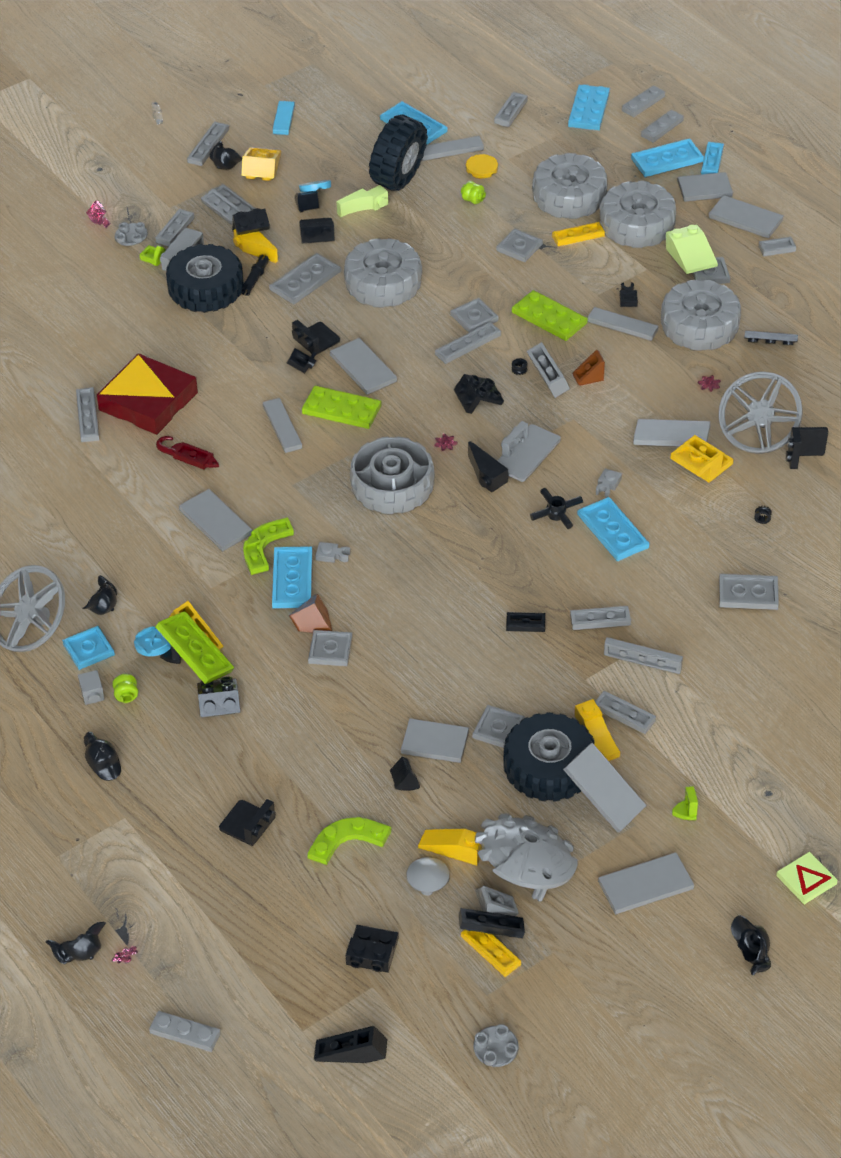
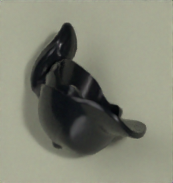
M219 141L210 153V159L217 169L230 170L242 161V157L235 150L224 148L222 141Z
M99 575L98 585L100 588L82 609H89L97 615H104L114 611L117 603V589L110 581Z
M87 732L83 738L84 745L86 746L85 758L87 763L99 778L105 781L116 779L121 773V765L114 746L104 739H98L93 732Z
M742 915L736 916L731 924V932L738 943V948L742 951L744 959L753 964L750 970L751 975L754 976L756 973L767 971L771 967V961L768 957L770 939L766 930L762 926L753 925Z
M106 922L93 924L85 934H80L75 940L65 941L61 944L54 940H46V943L51 947L55 958L62 964H67L74 959L79 961L92 960L101 949L98 935Z

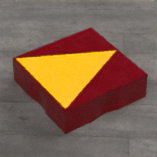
M138 353L97 394L99 411L118 419L129 421L139 428L158 435L172 420L174 415L184 408L198 393L197 380L193 375Z

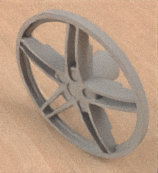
M771 372L750 373L736 380L724 393L719 406V423L726 438L737 448L756 454L772 452L788 443L791 431L780 442L771 445L770 425L772 422L793 421L795 422L793 427H799L803 413L802 402L795 387L784 377ZM753 379H772L760 401H757L739 386ZM776 380L778 382L776 383L775 388L768 401L766 400V397L769 394L771 387ZM781 384L785 385L793 394L797 411L773 408ZM738 389L752 402L748 405L735 390ZM733 394L748 413L726 426L725 408L730 396ZM775 412L795 414L796 417L775 416ZM745 419H748V420H749L748 422H745V423H743V424H741V425H739V426L733 428L732 430L728 431L729 428H731V427L734 426V425H737L738 423L742 422L743 420H745ZM755 425L761 448L743 445L732 434ZM761 427L766 429L768 447H764Z
M38 565L19 568L7 576L0 584L1 599L7 587L18 578L20 601L18 603L0 604V608H14V611H0V616L16 617L7 642L0 634V645L13 652H27L41 646L53 635L63 616L65 607L63 585L54 572ZM39 572L46 574L53 582L34 595L29 573ZM58 592V612L53 624L49 622L50 611L44 606ZM30 623H33L45 633L43 637L32 644L17 646ZM45 624L49 628V630H45L44 627L41 625Z

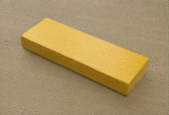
M600 222L552 232V237L557 246L605 236V231Z
M468 930L461 932V937L504 977L521 965V960L493 934Z

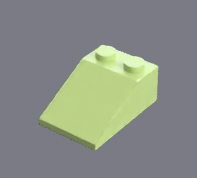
M697 224L666 232V250L686 274L718 266L707 238Z

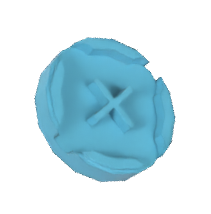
M331 180L299 185V190L301 192H311L321 188L327 189L332 186Z
M155 627L145 628L135 636V649L143 656H158L171 648L170 643Z

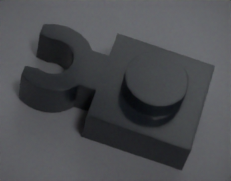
M631 282L630 287H626L624 283H621V290L619 291L620 307H638L637 290H634L633 282Z

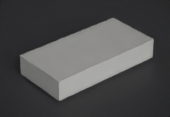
M792 237L759 241L758 245L763 257L796 252V246Z

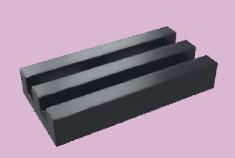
M507 612L506 631L545 632L546 613Z

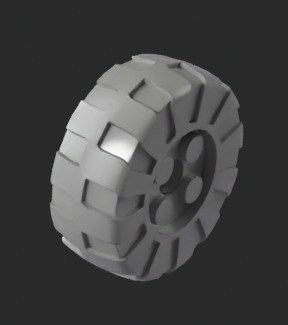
M576 153L557 154L542 161L537 166L532 181L533 198L537 202L538 207L543 212H547L557 218L577 219L595 213L600 208L603 196H606L608 189L607 174L603 166L589 156H581Z
M628 181L612 187L607 191L606 196H603L600 206V223L605 231V235L617 244L631 246L632 248H643L660 244L661 241L666 240V232L672 231L676 222V206L673 196L662 186L650 184V182Z
M378 238L363 244L360 243L354 247L351 253L349 252L345 260L344 278L349 294L353 295L362 304H368L373 307L400 305L413 298L417 290L420 289L422 280L420 257L413 247L396 239Z
M689 280L686 283L677 284L671 288L669 293H666L661 308V324L665 335L678 346L696 351L718 349L722 345L731 342L738 332L741 320V306L738 297L725 285H720L711 280Z
M378 438L360 447L358 453H355L352 458L350 482L353 494L357 501H360L364 507L371 511L375 510L381 512V514L412 511L415 507L421 506L429 498V494L433 490L435 472L431 455L426 452V448L421 444L413 442L408 438Z

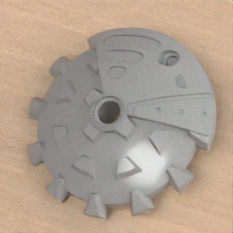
M509 813L500 814L499 820L486 819L481 824L485 831L476 833L475 843H479L482 846V850L478 851L480 859L482 861H489L495 867L492 871L504 880L522 887L534 889L532 898L537 899L538 902L543 900L547 889L564 885L573 877L578 862L577 859L570 855V852H573L571 842L563 841L557 835L558 829L552 825L546 827L537 823L532 816L525 815L523 818H514Z

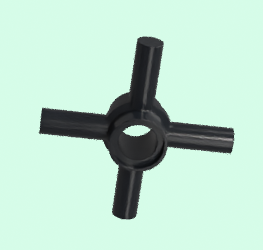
M542 488L540 493L548 502L547 507L531 513V520L534 521L548 516L554 521L561 520L567 529H571L573 524L565 513L567 508L583 503L582 497L578 496L565 501L561 496L552 497L547 488Z

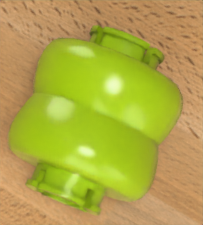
M473 181L467 182L461 188L462 198L473 204H479L486 196L483 185L476 184Z
M120 674L115 677L112 683L115 699L123 703H129L136 699L138 696L136 678L130 674Z

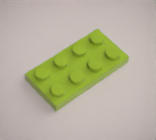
M532 290L512 307V313L565 341L587 324L586 317L535 290Z
M314 385L302 407V414L370 429L381 408V400Z
M185 611L164 619L156 625L157 630L204 684L231 673L235 668Z

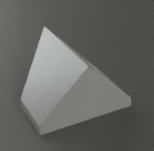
M486 886L475 889L482 911L517 916L519 914L513 896Z

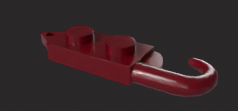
M163 436L156 442V447L159 451L173 456L174 459L203 470L219 467L214 454L184 442L176 443L171 448L162 445L166 440H173V437Z

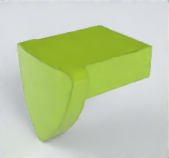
M148 245L139 254L140 260L158 266L161 264L160 257L166 249L158 245L156 247Z
M694 786L685 787V799L672 809L673 816L684 820H697L698 800Z

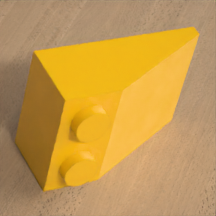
M249 147L242 157L241 176H246L247 179L261 177L262 180L270 181L271 178L274 179L277 173L281 150Z

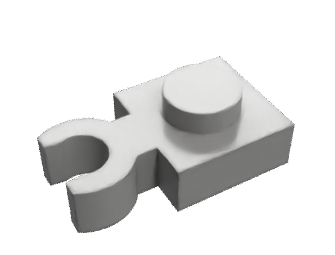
M605 468L598 479L596 495L604 491L605 498L609 497L610 489L615 491L620 483L622 473Z
M319 542L316 561L335 563V559H339L341 562H348V555L351 553L350 548H338V544Z

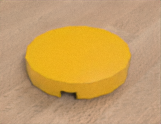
M474 155L466 162L467 173L472 174V177L489 178L492 174H496L498 170L497 160L490 155Z

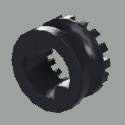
M521 358L514 359L512 361V372L516 375L525 374L527 372V361Z
M763 505L761 507L758 506L755 509V521L760 524L769 523L772 510L769 507H763Z

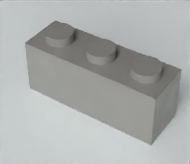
M184 228L173 243L169 245L168 249L162 253L160 257L162 270L166 271L168 263L179 251L185 250L190 246H197L198 244L204 245L203 233Z
M542 342L527 351L533 365L554 398L570 389L563 374Z

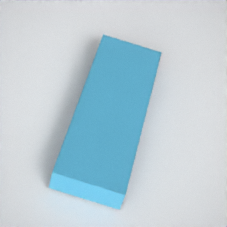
M279 101L273 125V134L289 135L295 102Z
M707 143L701 175L718 173L724 148L723 143Z

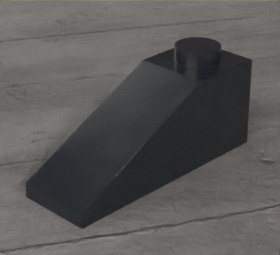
M469 441L468 457L477 479L482 487L490 492H494L508 482V468L472 441Z
M370 1026L318 1039L315 1045L314 1060L316 1062L370 1063L386 1059L387 1038L375 1026Z

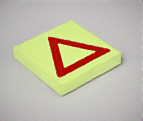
M810 852L777 871L776 875L803 904L808 903L837 885L838 881Z

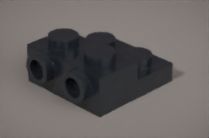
M356 925L354 935L351 937L347 948L346 965L354 968L371 969L375 972L389 973L399 939V932Z

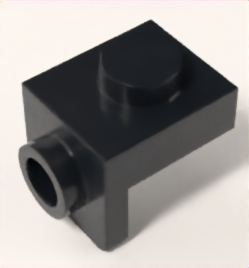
M294 348L287 364L305 374L308 368H313L316 362L314 359L316 352L313 351L311 356H308Z

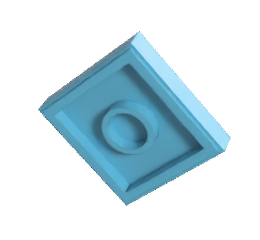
M99 626L62 640L64 647L78 670L115 655L113 648Z

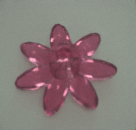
M713 375L710 377L702 376L703 381H698V384L702 385L701 390L708 388L712 392L713 388H720L718 384L721 380H714Z
M443 434L442 438H435L438 443L434 446L441 447V451H444L446 447L449 450H453V446L457 445L458 442L453 441L454 436L448 437L446 434Z
M132 946L129 949L125 947L123 952H116L115 957L111 961H117L118 964L122 961L129 963L132 960L131 955L138 953V950H135L137 947Z

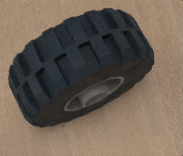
M396 115L383 127L370 156L369 174L373 182L392 191L403 189L410 182L420 166L427 146V129L422 122L406 115Z
M198 244L197 246L187 247L185 250L179 251L176 256H173L166 268L167 287L170 297L177 305L179 304L182 308L193 312L201 311L206 313L207 311L214 312L221 308L224 309L229 304H233L242 293V286L244 284L242 263L231 250L225 249L220 245Z
M546 712V714L538 713L530 718L526 717L520 721V724H516L506 736L503 754L504 772L507 774L508 781L512 785L514 784V788L520 793H525L529 798H536L539 801L545 802L546 800L556 802L564 798L569 799L575 793H580L581 790L563 769L590 743L595 744L594 738L583 724L580 725L578 720L569 718L564 714L558 715L553 714V712Z

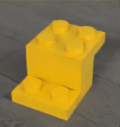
M696 435L674 450L670 459L709 483L733 464V458Z

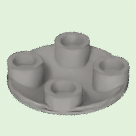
M123 222L119 224V229L115 232L116 242L125 246L136 245L147 237V229L142 222L130 224Z
M423 857L415 860L409 866L407 880L414 889L421 891L423 895L427 896L446 885L449 881V870L441 860L433 857Z
M499 1024L478 1032L475 1035L473 1047L476 1057L482 1063L491 1067H501L515 1059L519 1045L516 1036L504 1024Z

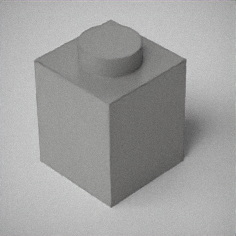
M98 671L79 674L78 680L85 705L103 701L104 694Z

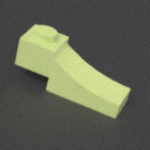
M381 185L368 191L362 188L336 201L337 214L343 217L362 210L374 209L376 211L388 205V191Z

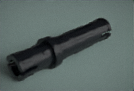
M260 255L256 264L252 265L251 272L242 286L243 295L246 292L245 296H249L257 280L263 275L264 268L269 262L267 256Z

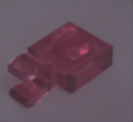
M95 201L86 213L93 223L103 224L107 228L111 223L104 217L106 210L100 202Z

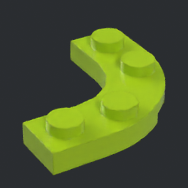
M288 517L257 527L251 532L248 540H245L243 546L244 559L251 575L269 571V565L263 553L266 545L277 539L294 535V530Z
M361 817L345 818L336 821L319 833L307 853L308 859L327 865L340 844L354 839L383 847L391 833V826Z

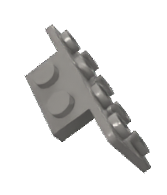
M521 421L502 440V456L497 461L508 468V476L524 482L558 445L561 437L536 425L531 424L528 426V423Z

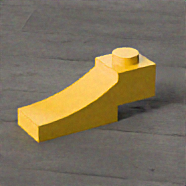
M591 699L575 705L574 716L580 725L583 724L589 730V734L593 736L594 745L608 761L619 758L620 751L612 739L604 722L602 712L595 701Z

